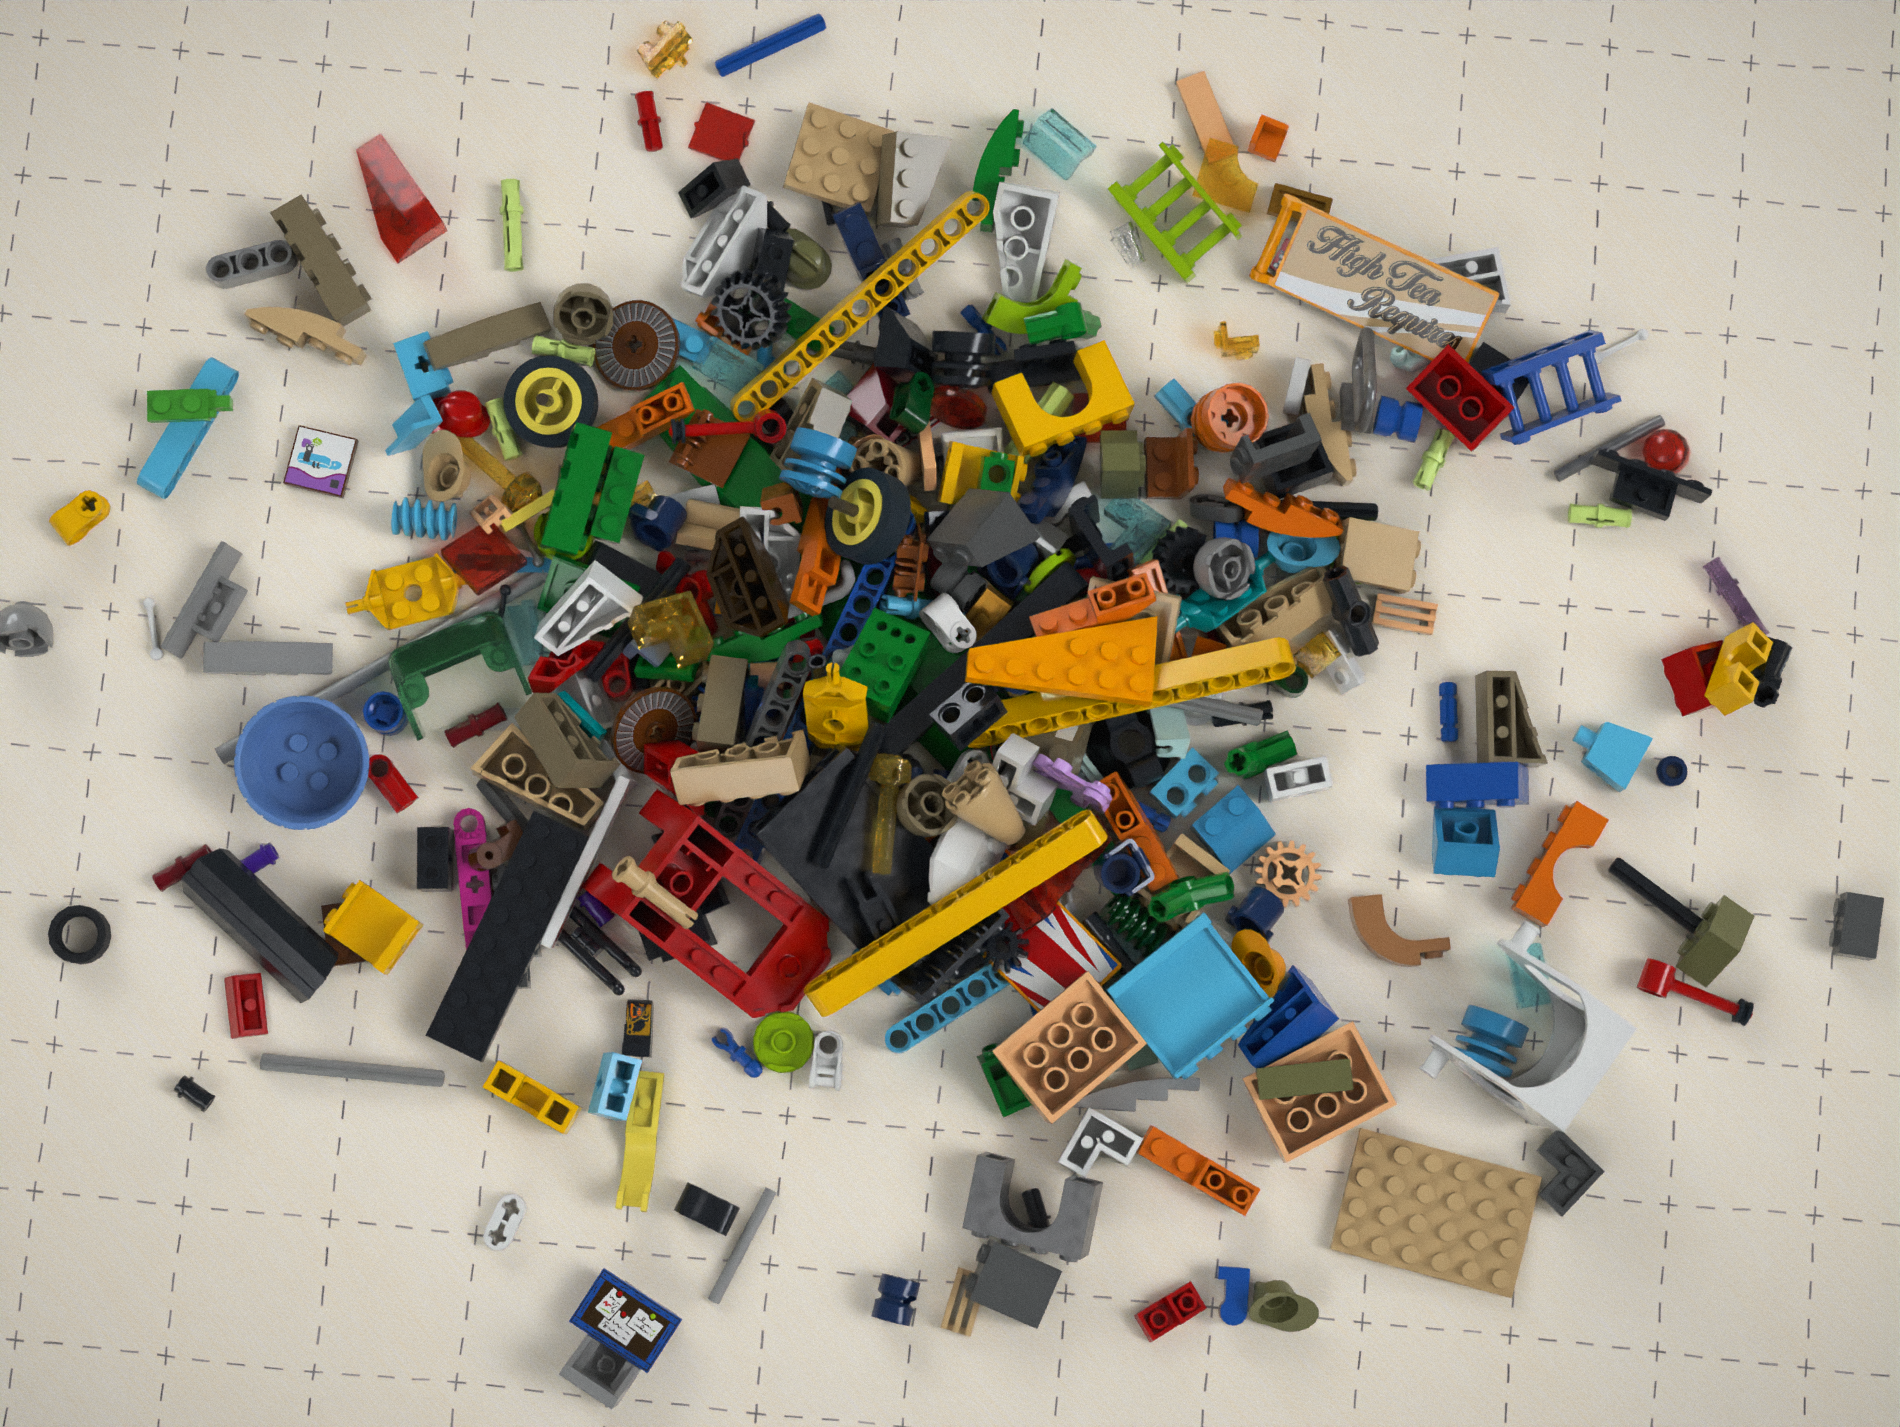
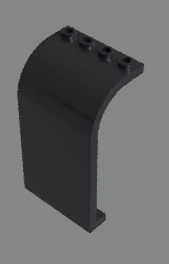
M837 744L806 774L800 790L791 795L784 796L749 832L858 950H861L874 940L855 905L857 902L853 898L847 882L854 879L859 884L866 899L874 893L865 881L864 872L872 870L882 890L886 891L901 923H904L931 906L928 902V892H930L929 868L930 857L934 847L925 837L914 835L903 826L898 818L896 805L868 775L829 867L824 869L812 863L813 856L854 763L853 758L855 756L847 747ZM1003 908L999 909L888 980L917 1003L922 1004L923 1002L930 1001L938 993V987L946 980L955 977L961 970L960 966L968 958L976 956L982 950L983 943L990 936L998 934L1005 927V921L1010 917Z

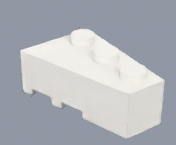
M1499 247L1429 259L1431 262L1498 292L1500 295L1492 312L1506 313L1511 306Z
M594 560L540 621L534 638L559 656L589 640L592 635L603 629L606 631L613 627L616 622L637 614L643 596Z

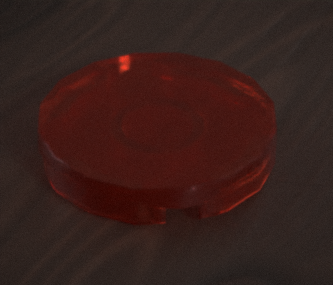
M957 386L934 388L930 413L937 420L950 427L959 429H974L985 422L987 406L975 393L967 391L966 394L958 392L959 388Z

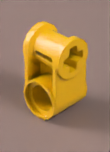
M91 490L84 491L66 506L56 511L50 517L49 523L64 542L71 546L82 540L90 530L106 519L110 512V504L105 497ZM92 501L95 502L94 506L96 508L93 512L90 511L92 508L90 503Z

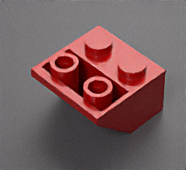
M678 739L644 744V774L678 802L670 771L677 758L699 752ZM704 804L700 806L683 805L698 816L704 815Z

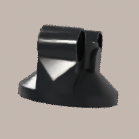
M1146 710L1096 721L1091 729L1086 749L1089 760L1103 778L1117 771L1130 790L1147 787L1154 781L1164 777L1163 772L1170 762V757H1159L1156 754V749H1166L1170 746H1156L1151 717ZM1130 730L1141 734L1145 741V747L1141 753L1135 756H1128L1121 752L1118 747V737L1122 732Z

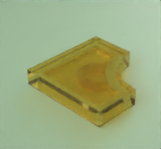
M1210 138L1197 182L1215 203L1250 213L1258 183L1248 179L1241 170L1238 162L1239 146ZM1194 189L1192 196L1202 199V197Z

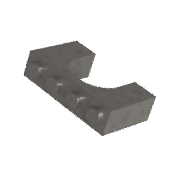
M987 1151L977 1155L962 1228L971 1230V1235L975 1237L989 1238L993 1236L1001 1238L1000 1242L1008 1246H1019V1244L1030 1246V1251L1034 1253L1048 1254V1252L1060 1254L1059 1258L1067 1262H1078V1260L1089 1255L1103 1182L1078 1175L1066 1178L1059 1211L1054 1222L1049 1227L1034 1228L1021 1222L1013 1213L1009 1203V1188L1015 1159Z

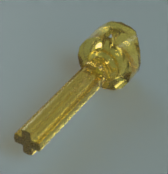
M457 436L460 440L463 454L505 490L501 503L511 512L515 513L543 496L540 482L529 472L522 473L516 477L476 440Z
M877 754L870 769L869 779L878 781L881 784L873 873L891 874L898 785L909 783L912 775L911 764L900 755Z

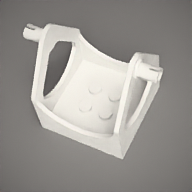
M1523 921L1521 927L1511 940L1501 938L1497 945L1537 984L1543 987L1549 995L1553 1009V1030L1549 1044L1541 1058L1521 1075L1504 1080L1442 1039L1431 1035L1428 1041L1434 1049L1419 1069L1436 1080L1440 1071L1450 1060L1472 1081L1530 1124L1564 1132L1637 1028L1576 982L1530 955L1527 949L1537 935L1540 934V930L1531 923ZM1542 973L1579 995L1582 1003L1563 993ZM1480 1075H1482L1490 1081L1484 1080Z

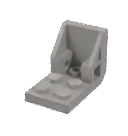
M588 1334L566 1362L559 1375L610 1409H613L620 1403L641 1369Z

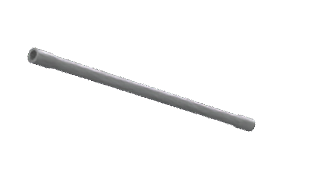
M530 573L510 584L511 594L507 596L506 604L545 583L548 573ZM500 591L312 696L329 702L337 700L499 609ZM240 735L215 748L223 764L236 757L235 749Z

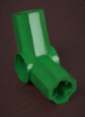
M1080 302L1062 304L1056 307L1054 311L1024 318L1030 345L1060 337L1065 340L1077 337L1090 339L1096 337L1098 330L1102 327L1100 318L1089 311L1083 310Z
M1287 730L1257 743V741L1229 751L1224 765L1228 772L1242 776L1243 780L1263 773L1272 765L1293 758L1298 753L1295 743Z
M1228 871L1196 878V876L1182 877L1169 883L1170 888L1152 896L1147 907L1150 916L1156 918L1158 922L1168 921L1179 914L1198 910L1204 907V905L1233 899L1235 897L1234 883Z

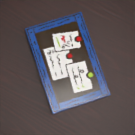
M603 1268L569 1322L648 1373L683 1319L606 1268Z

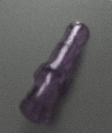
M1718 556L1704 565L1703 569H1705L1718 589L1716 593L1718 596H1723L1741 625L1745 627L1754 622L1765 635L1769 634V630L1766 629L1738 587L1739 581L1737 578H1732L1720 560L1721 558Z

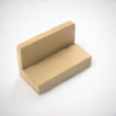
M689 499L686 502L687 519L677 532L676 543L712 551L716 542L714 540L716 531L739 519L740 509Z

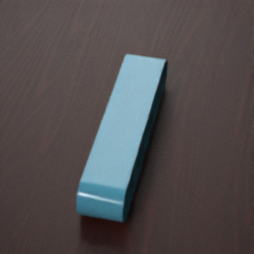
M210 357L203 365L190 389L216 390L217 396L230 395L238 380L239 372ZM211 418V421L170 422L137 478V485L162 499L168 498L215 418Z
M991 964L983 967L890 1027L885 1034L887 1048L896 1054L907 1052L1010 984L1006 980L1001 981L995 977ZM973 981H981L986 987L985 994L979 998L971 996L968 992L969 984ZM953 997L959 1001L960 1008L955 1014H947L943 1011L942 1003L946 998ZM922 1014H928L934 1020L933 1027L928 1031H921L916 1026V1020ZM895 1031H903L908 1037L907 1044L902 1048H895L890 1043L891 1034Z

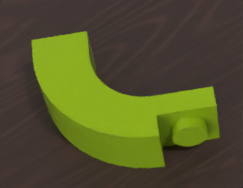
M1065 259L1048 292L1035 301L1018 302L995 292L982 319L1003 331L1027 334L1024 318L1054 311L1056 307L1062 304L1078 302L1077 299L1069 295L1070 290H1075L1082 277V274H1080L1082 268Z

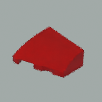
M587 640L559 656L552 651L548 657L540 656L527 678L532 692H553L572 675L591 662L603 648L605 642Z

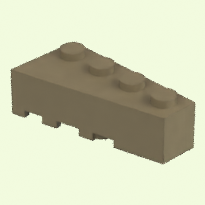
M301 194L270 212L275 222L283 231L288 244L296 256H298L308 277L314 283V287L335 322L344 327L372 311L367 303L372 298L363 283L359 286L356 285L352 276L357 273L348 258L343 261L337 251L342 248L333 233L328 236L322 226L327 223L318 208L312 211Z

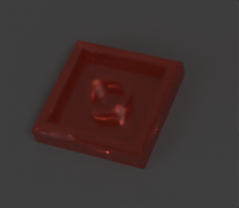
M494 523L489 526L493 530L489 534L478 525L441 549V556L477 596L527 565V559Z

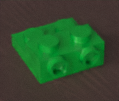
M992 1043L981 1050L982 1054L977 1056V1059L1004 1118L1032 1104L993 1054L992 1050L999 1044Z

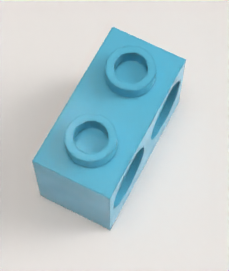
M1192 747L1186 754L1185 759H1181L1153 787L1149 795L1174 820L1179 815L1185 818L1197 806L1194 799L1201 792L1207 796L1218 784L1215 778L1219 772ZM1193 767L1201 768L1204 771L1205 779L1199 783L1191 781L1188 776L1189 769ZM1171 789L1180 790L1184 796L1183 802L1178 805L1170 803L1167 799V792Z

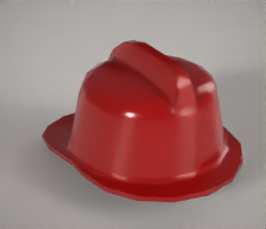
M456 390L445 397L432 399L443 419V422L431 432L432 434L439 430H447L458 437L472 438L484 433L490 425V416L486 407L471 392Z

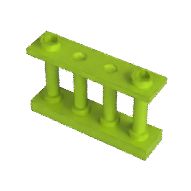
M1162 141L1158 145L1165 154L1129 186L1125 184L1121 187L1116 181L1108 190L1184 281L1189 283L1196 277L1195 273L1191 270L1196 266L1194 263L1230 232L1237 240L1243 237L1238 231L1242 225L1231 212L1226 216L1180 161L1184 157L1173 144L1168 148ZM1174 164L1184 178L1149 208L1145 206L1141 210L1134 202L1138 198L1137 194ZM1193 187L1202 197L1203 201L1168 231L1164 229L1160 233L1153 225L1157 221L1156 217ZM1212 209L1223 223L1187 254L1183 252L1179 256L1172 247L1176 244L1175 240Z

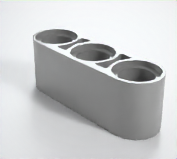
M274 240L216 255L208 261L206 272L219 288L229 289L289 273L296 267L297 256L287 242ZM281 251L288 252L285 261L278 263L274 261L277 253ZM258 259L259 263L255 269H245L246 263L249 260ZM223 266L229 267V272L225 277H216L219 268Z

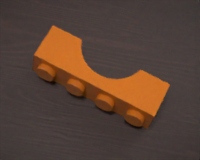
M1578 801L1572 803L1571 806L1565 805L1557 818V821L1560 822L1559 827L1555 833L1550 831L1541 847L1545 848V851L1540 859L1535 857L1526 871L1530 875L1525 885L1520 883L1511 896V900L1515 901L1511 909L1541 927L1548 926L1563 900L1556 890L1553 881V869L1557 859L1568 849H1589L1593 847L1609 819Z

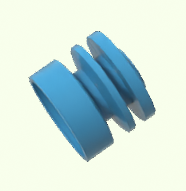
M797 427L790 449L801 455V458H786L784 464L795 471L782 470L779 479L791 485L795 490L813 497L830 499L832 496L840 498L843 491L832 484L845 485L847 479L835 472L836 468L850 469L857 448L834 436L808 428Z
M1468 1005L1461 1025L1473 1033L1471 1037L1457 1035L1455 1041L1467 1047L1466 1050L1458 1047L1454 1048L1496 1075L1510 1078L1513 1070L1502 1065L1501 1062L1505 1061L1516 1064L1517 1058L1506 1051L1507 1046L1522 1048L1529 1028L1493 1011Z

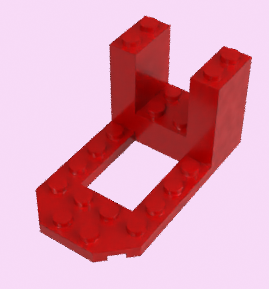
M657 789L640 810L639 814L663 832V835L638 867L645 872L650 871L653 873L656 882L695 912L719 880L725 877L782 922L783 925L745 973L691 930L684 929L678 922L648 899L636 897L632 894L630 887L623 882H616L612 878L613 871L601 862L582 885V888L752 1018L762 1017L766 1013L776 1011L782 1013L794 1010L805 996L804 988L806 985L821 975L831 962V951L827 940L829 919L702 818L683 805H679L677 801Z

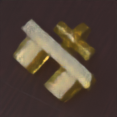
M664 20L657 27L656 31L661 39L655 45L649 41L643 42L637 49L643 63L651 75L657 79L666 69L671 70L675 64L682 68L688 64L684 55L690 49L688 46L693 39L687 33L686 27L679 21L673 24Z

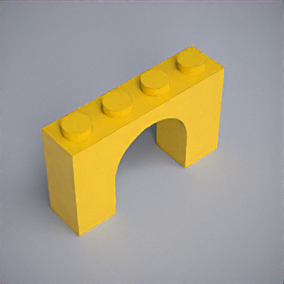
M1105 340L1076 352L1073 362L1086 387L1089 399L1085 409L1076 415L1058 417L1041 409L1036 403L1022 372L994 383L991 395L1020 456L1029 454L1031 457L1038 456L1044 453L1049 446L1058 444V446L1066 445L1075 439L1074 436L1084 432L1086 435H1091L1101 430L1102 425L1110 422L1119 424L1130 417L1135 403Z

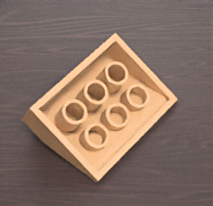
M1087 971L992 1050V1052L1047 1123L1053 1124L1147 1043L1094 977Z
M1353 1021L1266 1067L1350 1059L1354 1090L1259 1100L1256 1072L1242 1079L1283 1163L1291 1161L1397 1105Z

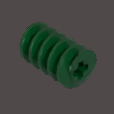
M1119 893L1110 899L1099 913L1100 918L1108 913L1111 915L1107 922L1109 926L1117 921L1120 923L1116 929L1117 934L1125 930L1128 931L1125 937L1126 942L1134 938L1137 939L1133 947L1134 950H1138L1143 946L1146 948L1142 954L1143 958L1154 952L1167 934L1168 928L1165 924H1158L1156 918L1149 916L1147 907L1141 908L1139 899L1132 900V896L1127 897L1125 893Z

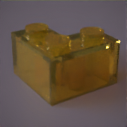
M691 590L634 606L627 623L639 649L668 642L679 668L707 660L714 645V641Z

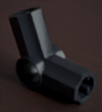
M1771 637L1768 638L1773 644L1767 662L1750 672L1759 681L1753 701L1754 704L1762 708L1776 703L1779 697L1778 690L1782 683L1781 674L1793 648L1788 643Z

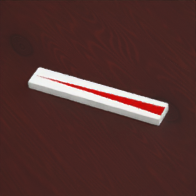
M622 775L618 776L540 941L542 945L550 949L555 947L580 895L582 885L589 876L633 780Z

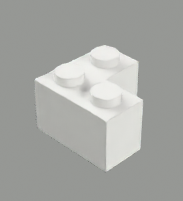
M1012 733L996 752L992 765L996 768L1021 819L1035 826L1051 807L1059 784L1032 770L1033 761L1040 747Z
M1089 1107L1057 1162L1082 1177H1086L1100 1151L1128 1166L1143 1138Z

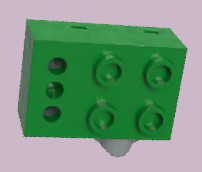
M874 607L855 644L846 649H837L833 652V668L835 663L839 665L840 676L868 687L866 695L868 715L889 723L928 650L930 632Z

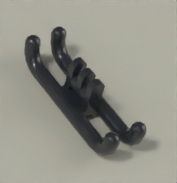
M574 905L569 917L579 927L571 935L563 929L558 941L615 995L620 996L624 994V985L595 958L605 950L633 977H639L642 974L641 967Z

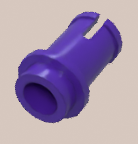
M269 842L266 845L264 843L260 844V849L240 861L255 874L269 864L275 865V860L280 857L275 847Z
M586 891L578 898L581 902L579 906L581 908L585 907L600 928L615 917V914L589 892Z

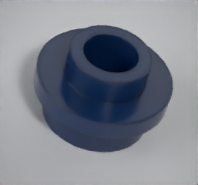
M1676 756L1663 758L1656 767L1657 778L1662 784L1669 787L1680 785L1687 777L1688 771L1685 762ZM1668 766L1676 769L1675 777L1667 775L1666 769Z

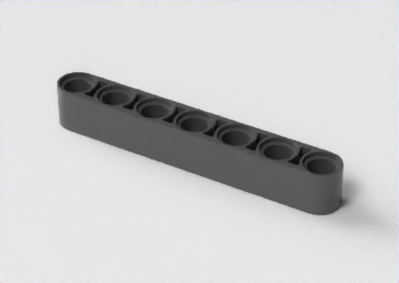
M793 640L788 642L783 648L743 742L749 748L761 744L755 741L759 736H777L778 741H780L810 671L808 660L811 657V652L805 642ZM798 654L802 655L804 660L795 663L790 661L789 658ZM782 682H789L793 685L787 690L778 687ZM770 709H778L781 711V714L772 717L767 715L766 712ZM743 797L727 803L718 801L714 812L715 830L726 838L737 836L748 816L754 799ZM726 816H731L735 818V821L731 823H725L721 821V819Z

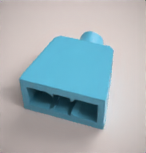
M1604 722L1600 725L1597 732L1581 725L1572 741L1587 749L1581 762L1615 790L1622 792L1627 788L1653 738L1610 722Z

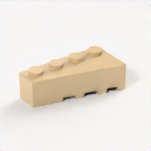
M1322 566L1308 567L1267 588V592L1215 629L1220 642L1226 644L1227 649L1277 637L1285 638L1288 641L1331 611L1333 603L1323 582L1324 573L1327 571Z
M513 723L505 729L470 768L473 775L584 831L600 816L605 806V803L588 788H556L550 781L549 775L540 760L536 757L529 741Z
M804 731L792 732L793 738L778 741L777 736L764 738V743L750 748L746 743L737 744L727 749L723 754H720L719 750L715 749L677 758L670 773L679 805L690 804L691 806H700L706 802L718 800L722 803H727L737 798L750 797L751 799H759L766 795L777 793L786 796L799 791L811 765Z

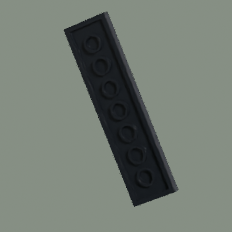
M533 811L425 1036L475 1060L484 1062L588 842L589 836Z

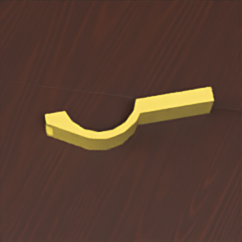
M607 463L603 464L602 475L605 473ZM549 491L511 514L508 519H503L501 521L502 524L499 525L504 534L550 507L555 491Z
M639 1071L626 1122L624 1161L621 1181L617 1191L616 1209L622 1210L623 1206L641 1207V1212H647L655 1167L664 1073Z

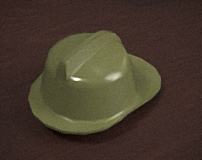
M789 228L786 232L790 234L794 242L786 279L800 289L812 290L819 288L828 280L831 274L832 263L830 257L823 247L805 233Z
M1272 1280L1266 1283L1258 1281L1254 1284L1253 1303L1249 1308V1317L1252 1321L1259 1324H1265L1282 1331L1296 1332L1312 1326L1319 1317V1309L1315 1302L1297 1295L1291 1286L1283 1280Z

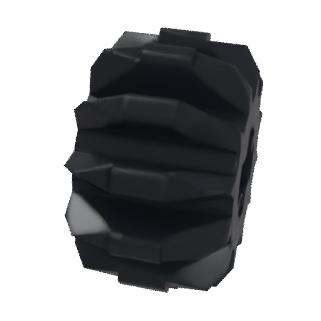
M1011 921L1007 923L1006 929H1002L998 934L990 936L983 943L982 950L977 954L978 956H986L982 961L984 967L994 962L992 968L994 973H998L1000 965H1004L1006 974L1011 973V963L1016 968H1021L1022 963L1017 957L1028 958L1029 955L1026 950L1022 949L1029 945V940L1025 938L1019 939L1024 934V930L1018 928L1012 932L1013 922ZM1003 941L1004 945L1005 941L1008 942L1009 951L1003 953V950H1001V953H998L997 943Z

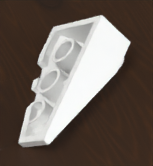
M999 182L993 216L1002 294L1018 302L1037 300L1060 192L1030 185Z

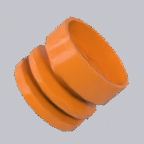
M1243 383L1226 384L1205 394L1195 404L1191 416L1193 433L1197 437L1198 442L1210 451L1217 453L1233 452L1242 436L1248 435L1252 443L1260 439L1267 428L1269 419L1268 408L1261 393L1252 386ZM1221 416L1223 419L1228 420V425L1225 421H1221Z

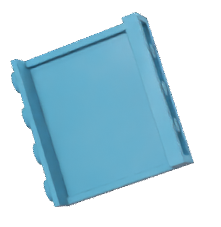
M1205 913L1196 917L1105 990L1174 1079L1182 1076L1185 1080L1199 1069L1196 1064L1205 1056L1208 1060L1215 1057L1223 1050L1220 1045L1229 1037L1233 1041L1248 1030L1245 1024L1253 1018L1258 1022L1272 1011L1269 1005L1274 1002V999L1268 997L1211 925L1212 921Z

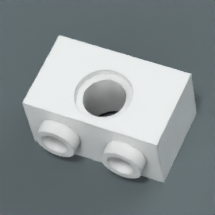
M1326 756L1268 768L1263 772L1270 803L1329 790L1333 786Z

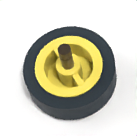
M539 356L526 361L511 375L504 392L505 415L512 429L527 442L541 447H566L571 430L576 422L592 426L598 412V393L590 375L578 364L558 356Z
M867 467L850 473L845 477L847 479L845 485L837 486L843 492L840 498L832 496L828 501L825 515V531L827 542L835 553L864 565H872L890 556L902 541L910 520L911 502L908 490L902 481L882 471Z

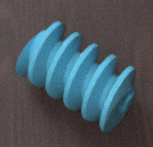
M404 497L401 505H397L395 500L391 519V530L394 535H399L403 528L405 536L409 537L415 530L419 538H423L426 531L430 539H435L438 533L441 540L444 541L449 538L450 534L454 538L457 527L456 503H452L450 510L446 511L444 502H440L437 510H435L432 500H428L425 508L421 507L420 499H416L413 507L409 506L407 497Z

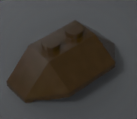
M742 516L717 530L714 539L716 542L711 552L706 576L726 627L761 638L787 624L789 602L768 551L746 518Z

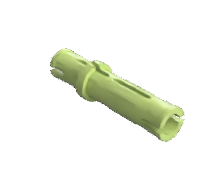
M503 179L501 180L502 206L499 210L500 215L503 217L504 270L510 272L522 271L524 266L522 259L521 215L524 211L523 206L520 205V180Z

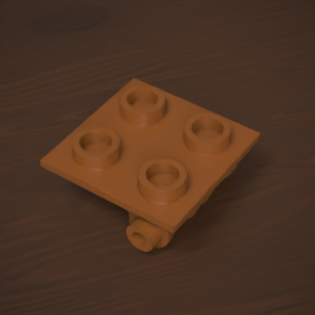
M696 409L689 424L725 422L713 417L714 414L706 409H703V411ZM731 434L685 437V443H681V440L679 441L669 463L723 489L751 435Z
M920 523L916 524L915 540H913L911 535H904L897 547L895 563L901 566L894 567L895 573L892 585L895 596L906 597L907 593H912L913 600L916 602L918 591L923 592L925 573H922L923 563L921 562H927L928 558L926 534L921 533Z

